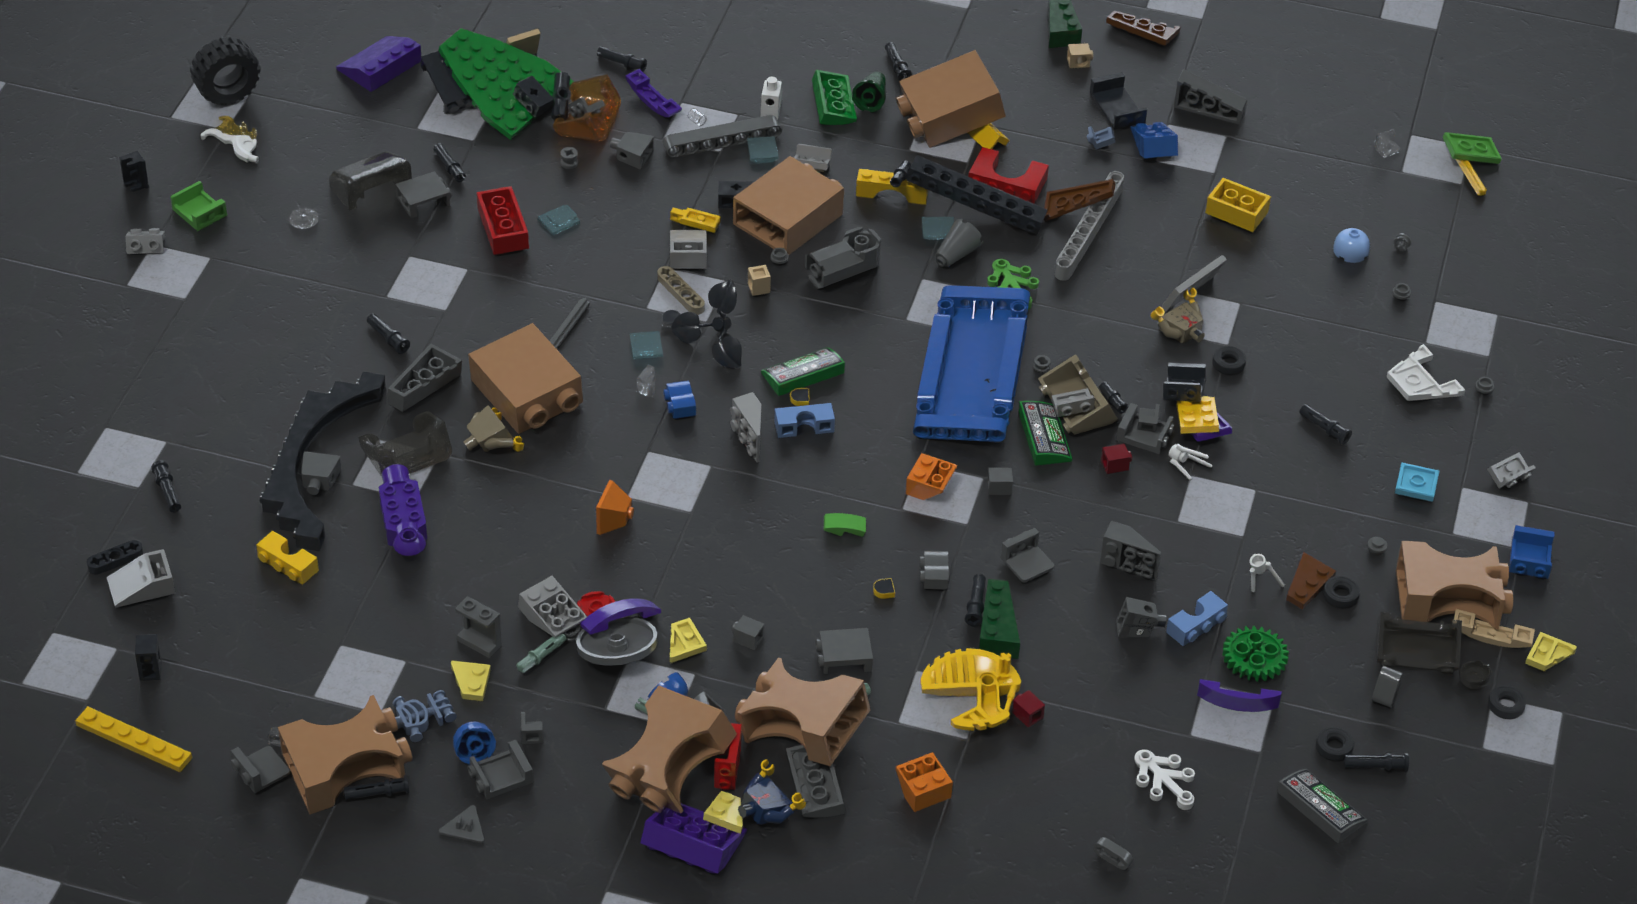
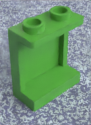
M200 181L171 196L172 210L197 231L227 216L225 201L222 199L215 201L203 190V185Z

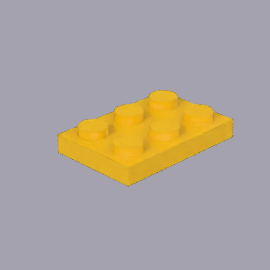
M1203 396L1201 402L1177 401L1181 434L1219 432L1214 397Z

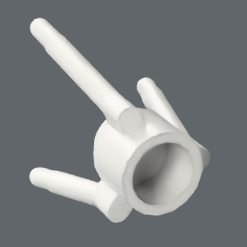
M1175 444L1171 447L1168 454L1171 458L1170 463L1175 465L1189 480L1192 477L1179 464L1180 462L1184 463L1189 458L1212 468V464L1193 456L1196 455L1208 459V455Z
M1253 554L1250 558L1251 591L1255 592V575L1263 574L1266 569L1271 572L1280 586L1284 587V583L1272 568L1271 563L1266 562L1262 554Z

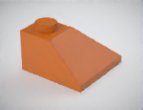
M609 480L596 506L597 534L599 535L626 526L628 520L632 519L634 514L632 499L612 480Z

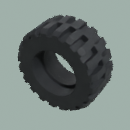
M222 37L220 40H212L210 44L202 46L203 49L201 51H197L190 67L191 78L200 94L207 101L214 104L220 103L221 105L233 104L237 100L245 99L244 97L246 95L249 96L252 93V89L256 88L257 81L260 79L261 67L251 48L244 41L236 40V38L232 37L228 39ZM236 64L234 70L228 75L215 78V75L222 68Z

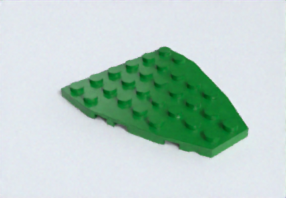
M462 28L442 43L438 49L441 56L445 59V64L451 68L452 77L464 94L469 95L473 100L472 105L478 107L481 111V117L510 140L535 119L513 95L516 84L532 75L552 96L554 75L561 72L544 59L500 40ZM570 79L569 89L573 86L574 83L572 79Z

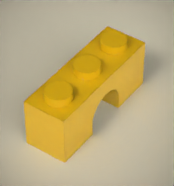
M274 531L270 532L256 544L257 555L262 562L271 565L278 572L286 574L291 580L297 581L302 585L319 571L317 557L303 548L296 554L287 555L289 553L288 540Z

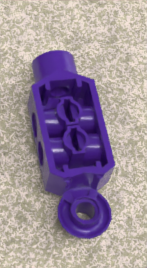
M400 464L390 465L383 470V484L378 487L387 542L399 554L405 556L416 555L423 551L427 540L426 520L418 482L410 479L409 471L405 466Z

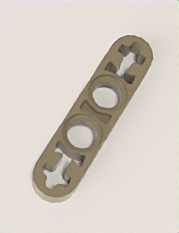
M663 266L658 269V281L689 312L699 315L705 311V301L671 267ZM672 284H679L680 286L673 287ZM683 294H689V295H691V296H690V297H683L682 295H683Z

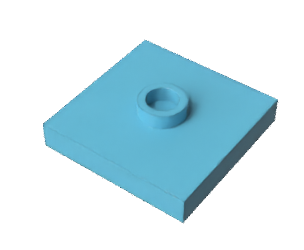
M1401 463L1395 494L1433 502L1439 470Z

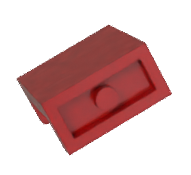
M731 723L737 735L725 752L719 754L728 756V759H715V788L735 790L741 754L742 724Z

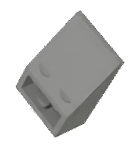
M670 230V267L672 269H706V230Z
M751 392L732 399V407L730 408L732 421H730L732 430L737 432L740 442L747 447L748 454L753 456L756 462H759L761 403L756 395Z
M164 549L145 553L107 577L115 608L175 594L173 578Z
M553 576L519 594L518 608L530 622L554 638L580 624L587 617Z

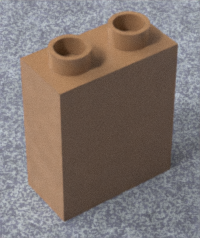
M976 50L899 81L903 95L896 97L898 108L903 117L912 115L911 118L907 119L913 137L923 136L929 148L1006 117L1000 92Z
M789 156L733 197V224L773 249L784 248L788 255H790L843 215L844 187L837 180L829 179L818 173L810 164H803Z
M533 323L468 354L472 382L493 406L502 413V416L518 434L530 428H539L548 419L562 412H571L579 404L583 403L581 375Z

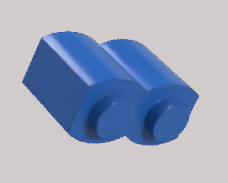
M687 380L666 383L663 395L664 400H668V413H672L673 418L695 416L696 403L690 382Z

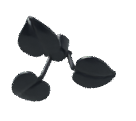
M729 279L714 285L708 293L709 304L713 308H718L717 313L720 315L719 317H715L712 323L699 324V316L696 313L685 312L673 321L671 329L678 339L685 343H693L699 339L701 335L700 327L713 326L716 331H722L718 338L719 343L715 344L712 348L713 357L722 366L739 368L742 366V347L740 342L732 336L723 338L724 334L731 327V319L726 314L731 313L737 303L736 287L733 280Z

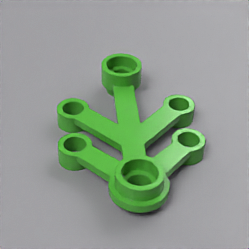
M997 259L993 262L992 268L994 273L989 275L987 280L989 286L995 287L998 285L1000 275H1003L1004 280L1001 286H998L1000 288H1008L1009 285L1011 288H1021L1019 284L1028 286L1030 289H1037L1039 287L1038 278L1031 277L1029 280L1025 279L1031 275V268L1029 266L1015 267L1010 265L1005 259ZM1011 273L1019 274L1024 278L1012 275ZM1030 296V301H1029L1028 309H1030V308L1032 307V298H1031V296Z

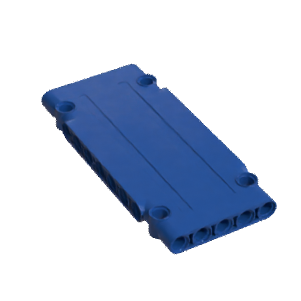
M950 285L942 288L940 300L937 302L938 312L934 314L918 391L917 414L913 428L915 436L929 439L1001 442L1005 439L1007 426L1010 423L1009 414L1013 410L1027 331V312L1030 301V292L1022 288Z

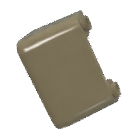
M1076 354L1038 378L1042 384L1039 388L1043 395L1046 396L1048 394L1051 399L1052 395L1088 388L1090 395L1094 396V410L1062 416L1065 420L1063 426L1068 433L1072 432L1076 435L1108 426L1118 421L1110 405Z

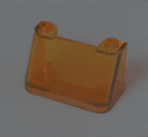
M606 74L572 82L569 88L571 91L570 100L572 102L584 97L588 106L600 100H603L605 106L600 108L601 112L598 114L589 112L585 113L584 117L574 119L569 113L566 121L563 118H557L553 124L555 132L561 136L596 142L606 140L621 106L620 96L612 81Z

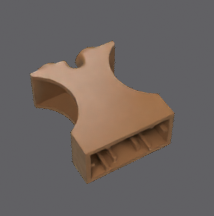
M1401 542L1396 576L1402 624L1427 625L1434 618L1445 614H1455V610L1459 609L1476 614V618L1489 623L1494 629L1499 630L1502 614H1511L1513 592L1512 590L1503 589L1508 584L1509 566L1508 563H1499L1496 546H1493L1482 555L1462 558L1438 552L1426 542Z
M778 658L768 672H762L756 682V691H753L748 699H742L738 703L735 719L737 723L742 724V733L746 743L769 736L788 737L804 746L810 761L831 766L870 712V706L864 680L846 675H840L836 678L819 682L799 680L791 676L784 669L782 659Z
M658 686L645 704L648 722L641 739L628 752L617 758L606 760L602 765L612 778L609 783L610 789L618 796L628 800L635 794L640 796V800L644 805L655 812L661 813L664 807L681 814L683 808L680 802V792L687 775L702 761L712 756L723 754L737 733L721 709Z
M374 695L369 697L366 706L358 715L343 723L316 725L301 719L278 727L282 755L309 814L333 807L344 787L357 780L372 776H384L395 779L402 778L405 775L404 764L412 761L409 744L405 737L395 740L392 733L398 731V726L394 713L390 707L381 710Z

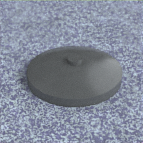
M628 616L608 622L607 630L591 635L582 629L576 638L577 651L583 659L594 664L610 666L641 660L651 654L658 644L657 630L650 622Z

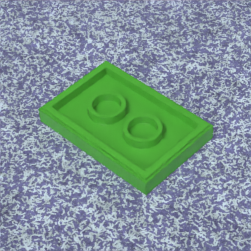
M1445 132L1443 135V139L1453 159L1500 164L1502 160L1491 137Z

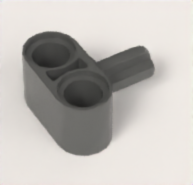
M1383 666L1371 701L1391 708L1395 701L1403 673Z

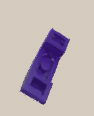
M640 69L626 75V80L636 95L657 114L670 117L682 111V107L672 98L667 100L649 84L650 78Z
M624 599L594 611L581 622V627L591 635L607 630L608 622L636 613L643 618L660 614L661 609L648 600Z
M1200 679L1197 696L1216 706L1230 710L1262 712L1279 708L1282 691L1261 688L1260 694L1221 689L1220 682Z

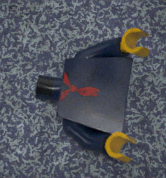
M767 759L761 763L762 771L756 773L743 792L742 805L738 807L741 817L751 816L760 825L766 823L780 824L788 819L795 812V809L801 810L806 806L801 793H795L792 796L791 802L769 777L764 778L766 775L769 776L774 773L773 764L770 768L765 769L769 764Z

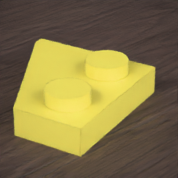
M690 618L671 624V663L707 651L706 643Z
M1540 632L1525 664L1546 671L1575 654L1577 646Z
M451 661V669L454 671L462 698L483 701L491 671L490 665Z
M721 791L704 812L703 820L740 834L743 826L742 817L738 812L741 798Z

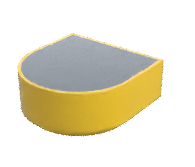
M797 388L791 391V403L795 406L809 405V389Z
M892 579L876 581L873 588L874 595L881 599L894 598L895 590Z

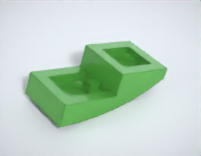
M843 513L825 514L824 531L842 536L844 532L863 537L866 532V518Z

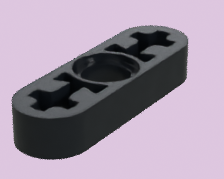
M131 540L90 556L87 559L88 571L91 574L98 575L132 562L143 555L142 543L137 540ZM113 555L120 556V558L116 560L110 559V557Z

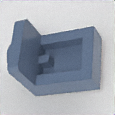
M1091 126L1088 127V142L1093 144L1096 150L1115 143L1114 132L1111 127L1098 132H1094Z

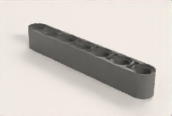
M767 115L670 134L664 137L663 145L670 157H679L776 138L782 133V128L774 115Z

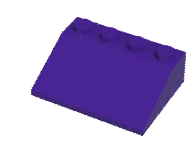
M386 36L336 66V69L372 92L421 62V45L409 37Z
M682 803L683 812L681 814L664 807L661 813L655 812L645 821L641 844L646 845L651 850L664 852L669 857L684 860L689 865L702 867L709 873L717 874L727 865L747 832V829L742 827V832L739 834L703 820V811Z

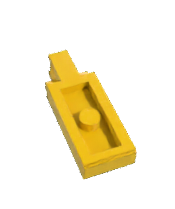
M673 207L670 212V220L713 233L716 232L721 222V217L688 207L686 210Z

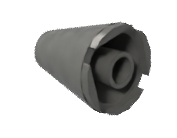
M957 219L953 223L935 254L938 265L949 267L983 244V241H980L981 233L970 222L964 223L961 222L963 219Z

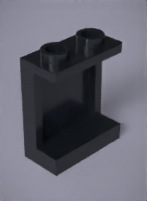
M1168 363L1167 381L1163 383V400L1201 402L1206 383V364Z

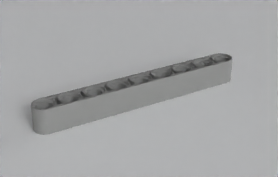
M1113 171L1109 173L1106 180L1114 179L1116 184L1114 196L1091 204L1058 256L1055 267V277L1064 281L1072 276L1122 193L1124 175L1121 172Z

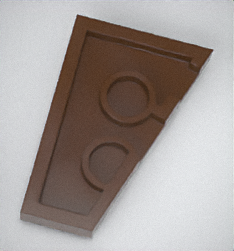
M1303 552L1286 600L1303 610L1324 588L1326 582L1336 576V570Z

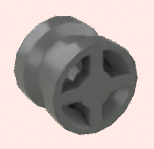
M573 147L563 148L560 152L561 166L565 169L577 167L578 151Z

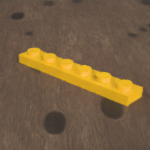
M88 706L75 720L76 726L178 772H181L192 759L191 752Z

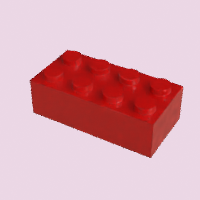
M512 186L477 192V208L493 254L529 249L528 230Z

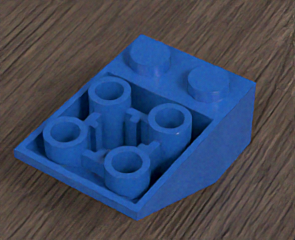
M1154 122L1153 125L1139 123L1131 127L1138 151L1143 158L1178 156V135L1163 124V122Z

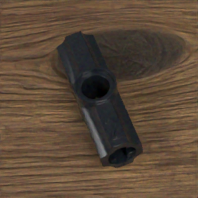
M563 71L554 75L552 95L554 101L551 118L557 123L567 120L568 101L571 97V91L569 90L570 76Z

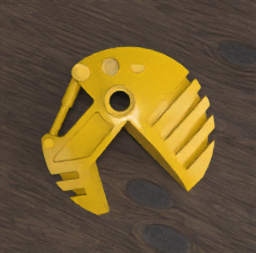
M966 648V651L957 649L955 653L950 654L949 651L944 653V657L940 658L938 656L935 658L934 664L930 667L929 663L925 668L920 684L921 691L925 694L961 697L976 696V707L951 719V726L954 728L974 731L975 728L985 730L987 727L993 728L1007 722L1010 717L1009 709L1015 694L1020 690L1021 679L1015 668L1011 665V654L1003 652L999 656L981 649ZM1008 694L1007 702L1003 710L1000 707L999 696Z

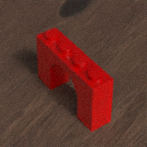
M982 147L969 171L968 177L1034 204L1048 178L1049 165L1032 161L1024 175L1017 178L1002 177L995 172L998 166L999 151Z

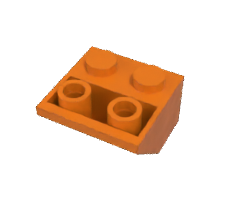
M921 453L907 477L906 495L925 500L943 493L957 465Z
M933 752L896 766L904 797L914 812L951 798L953 781Z

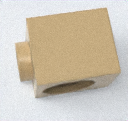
M1088 43L1068 44L1067 60L1069 68L1090 67V60H1093V51L1090 50Z
M766 265L748 268V286L752 296L770 293L771 276Z

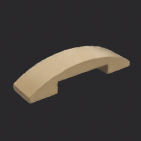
M1459 609L1455 610L1452 626L1473 639L1502 647L1522 648L1532 646L1535 629L1515 624L1514 629L1499 626V630H1497L1487 622L1476 620V614Z

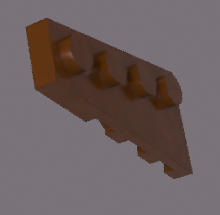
M1113 11L1106 19V23L1115 28H1121L1128 33L1139 35L1143 39H1149L1165 46L1180 33L1181 28L1179 26H1174V28L1167 27V23L1163 22L1159 24L1150 23V19L1146 18L1135 19L1134 15Z
M1114 179L1047 192L1044 209L1048 211L1044 218L1045 222L1113 197L1116 185Z

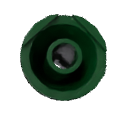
M873 72L859 81L852 91V100L855 106L862 111L875 112L884 105L886 99V78L881 72Z

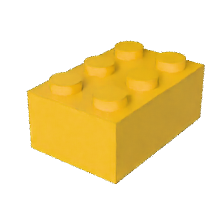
M1222 178L1207 198L1205 213L1254 232L1269 211L1271 196Z

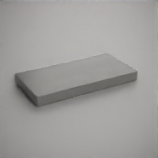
M1221 255L1176 287L1163 303L1162 308L1168 311L1184 299L1183 294L1186 290L1191 294V288L1197 290L1211 280L1227 259Z

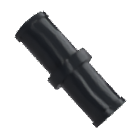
M903 161L900 167L895 169L894 176L890 179V184L893 187H899L902 181L906 180L911 167L909 161Z
M1103 382L1099 385V391L1106 397V401L1115 407L1118 413H1124L1128 409V404L1123 401L1120 393L1114 390L1108 382Z

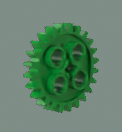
M1245 626L1244 631L1237 628L1236 633L1231 632L1230 637H1226L1222 656H1224V662L1228 663L1227 668H1233L1234 674L1240 672V678L1246 675L1248 680L1255 677L1256 682H1258L1259 677H1262L1266 681L1267 676L1274 679L1275 674L1280 675L1281 670H1285L1289 654L1287 644H1283V638L1277 639V633L1271 635L1270 629L1264 632L1263 627L1256 630V627L1253 626L1252 630H1249Z

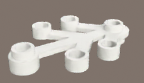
M1140 750L1135 754V763L1140 768L1136 784L1139 787H1147L1149 784L1148 769L1154 773L1153 788L1150 790V798L1152 800L1159 801L1162 799L1163 790L1161 789V784L1163 782L1177 796V806L1180 809L1189 810L1193 807L1194 796L1192 793L1183 791L1171 778L1191 782L1194 779V770L1184 768L1183 771L1163 769L1158 766L1167 765L1173 769L1179 768L1181 764V757L1179 755L1172 754L1169 758L1159 757L1149 750Z

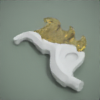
M220 116L218 117L219 120L223 121L221 125L201 133L202 140L207 136H214L225 144H232L234 153L241 160L258 163L259 157L251 153L257 146V131L255 128H252V131L248 132L247 125L243 121L242 125L238 126L231 117Z

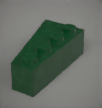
M988 579L979 649L999 656L1003 652L1005 654L1009 653L1011 658L1019 659L1020 639L1009 583L1004 580Z

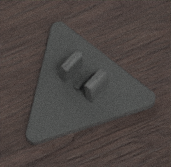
M474 805L468 807L440 828L439 834L483 843L484 836L476 807Z

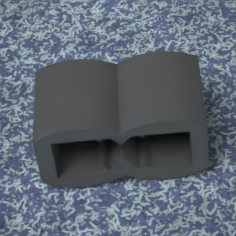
M924 551V557L920 556V568H924V571H920V583H924V589L948 590V551Z

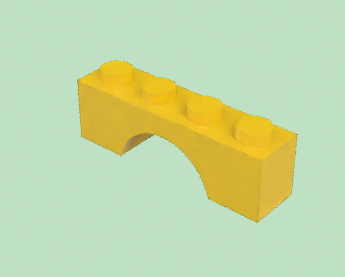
M859 169L856 196L874 198L880 191L895 190L903 194L908 203L926 205L927 189L906 180L902 181L901 185L896 188L890 184V179L894 176V173Z

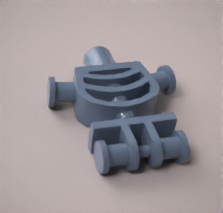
M443 690L436 691L433 697L431 693L427 694L429 708H426L418 700L412 699L404 702L402 696L394 699L393 706L396 707L397 717L395 719L398 729L403 728L406 735H411L410 739L412 742L422 740V732L428 729V716L434 714L439 726L443 725L442 716H445L446 722H452L457 718L456 713L452 712L453 707L449 704L450 701L445 697Z

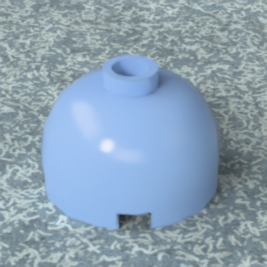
M1344 229L1337 235L1334 241L1333 252L1338 258L1339 256L1343 257L1346 262H1361L1364 260V257L1369 255L1370 241L1366 233L1359 229Z

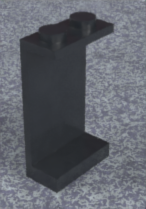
M439 51L421 56V68L423 72H428L444 103V114L454 113L459 109L473 106V100L469 95H465L452 77L451 68L445 64V59Z
M1123 72L1092 78L1090 84L1091 95L1114 130L1146 123L1147 108L1138 109L1124 88L1125 75Z

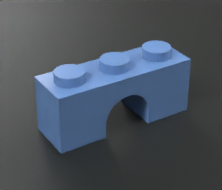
M831 403L775 408L774 422L778 438L797 436V427L803 424L812 426L815 434L834 432L835 417Z
M1210 591L1197 600L1195 608L1197 616L1189 615L1184 610H1181L1168 619L1166 633L1182 646H1185L1189 642L1195 641L1201 634L1207 633L1217 623H1222L1227 617L1228 604Z

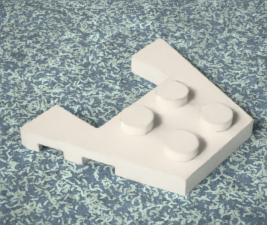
M1424 344L1416 352H1412L1409 358L1401 361L1388 371L1387 378L1407 401L1463 396L1465 389L1456 379L1439 385L1423 368L1421 364L1431 361L1433 358V354Z

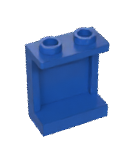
M1515 525L1511 541L1509 572L1548 579L1552 568L1551 551L1554 532Z

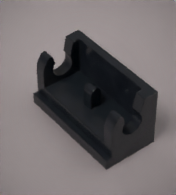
M135 151L119 157L124 186L136 185L130 188L132 192L149 188L145 160L139 152Z

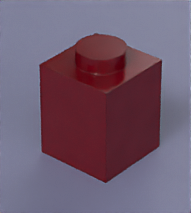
M1125 444L1103 447L1101 462L1106 473L1110 474L1129 470L1132 454L1127 450Z
M1030 690L1017 695L1013 699L1012 713L1028 728L1044 718L1045 704Z

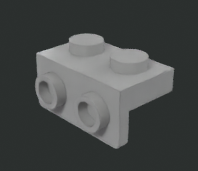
M798 144L794 158L803 164H810L818 172H824L830 166L832 149Z
M152 228L149 231L131 229V232H128L125 236L127 254L163 253L165 231H160L159 228Z
M1088 388L1052 395L1051 400L1057 417L1094 410V396L1090 395Z
M1520 452L1489 467L1487 470L1500 489L1504 486L1509 488L1515 485L1520 478L1522 481L1532 476L1531 471L1536 467L1534 465L1528 467Z

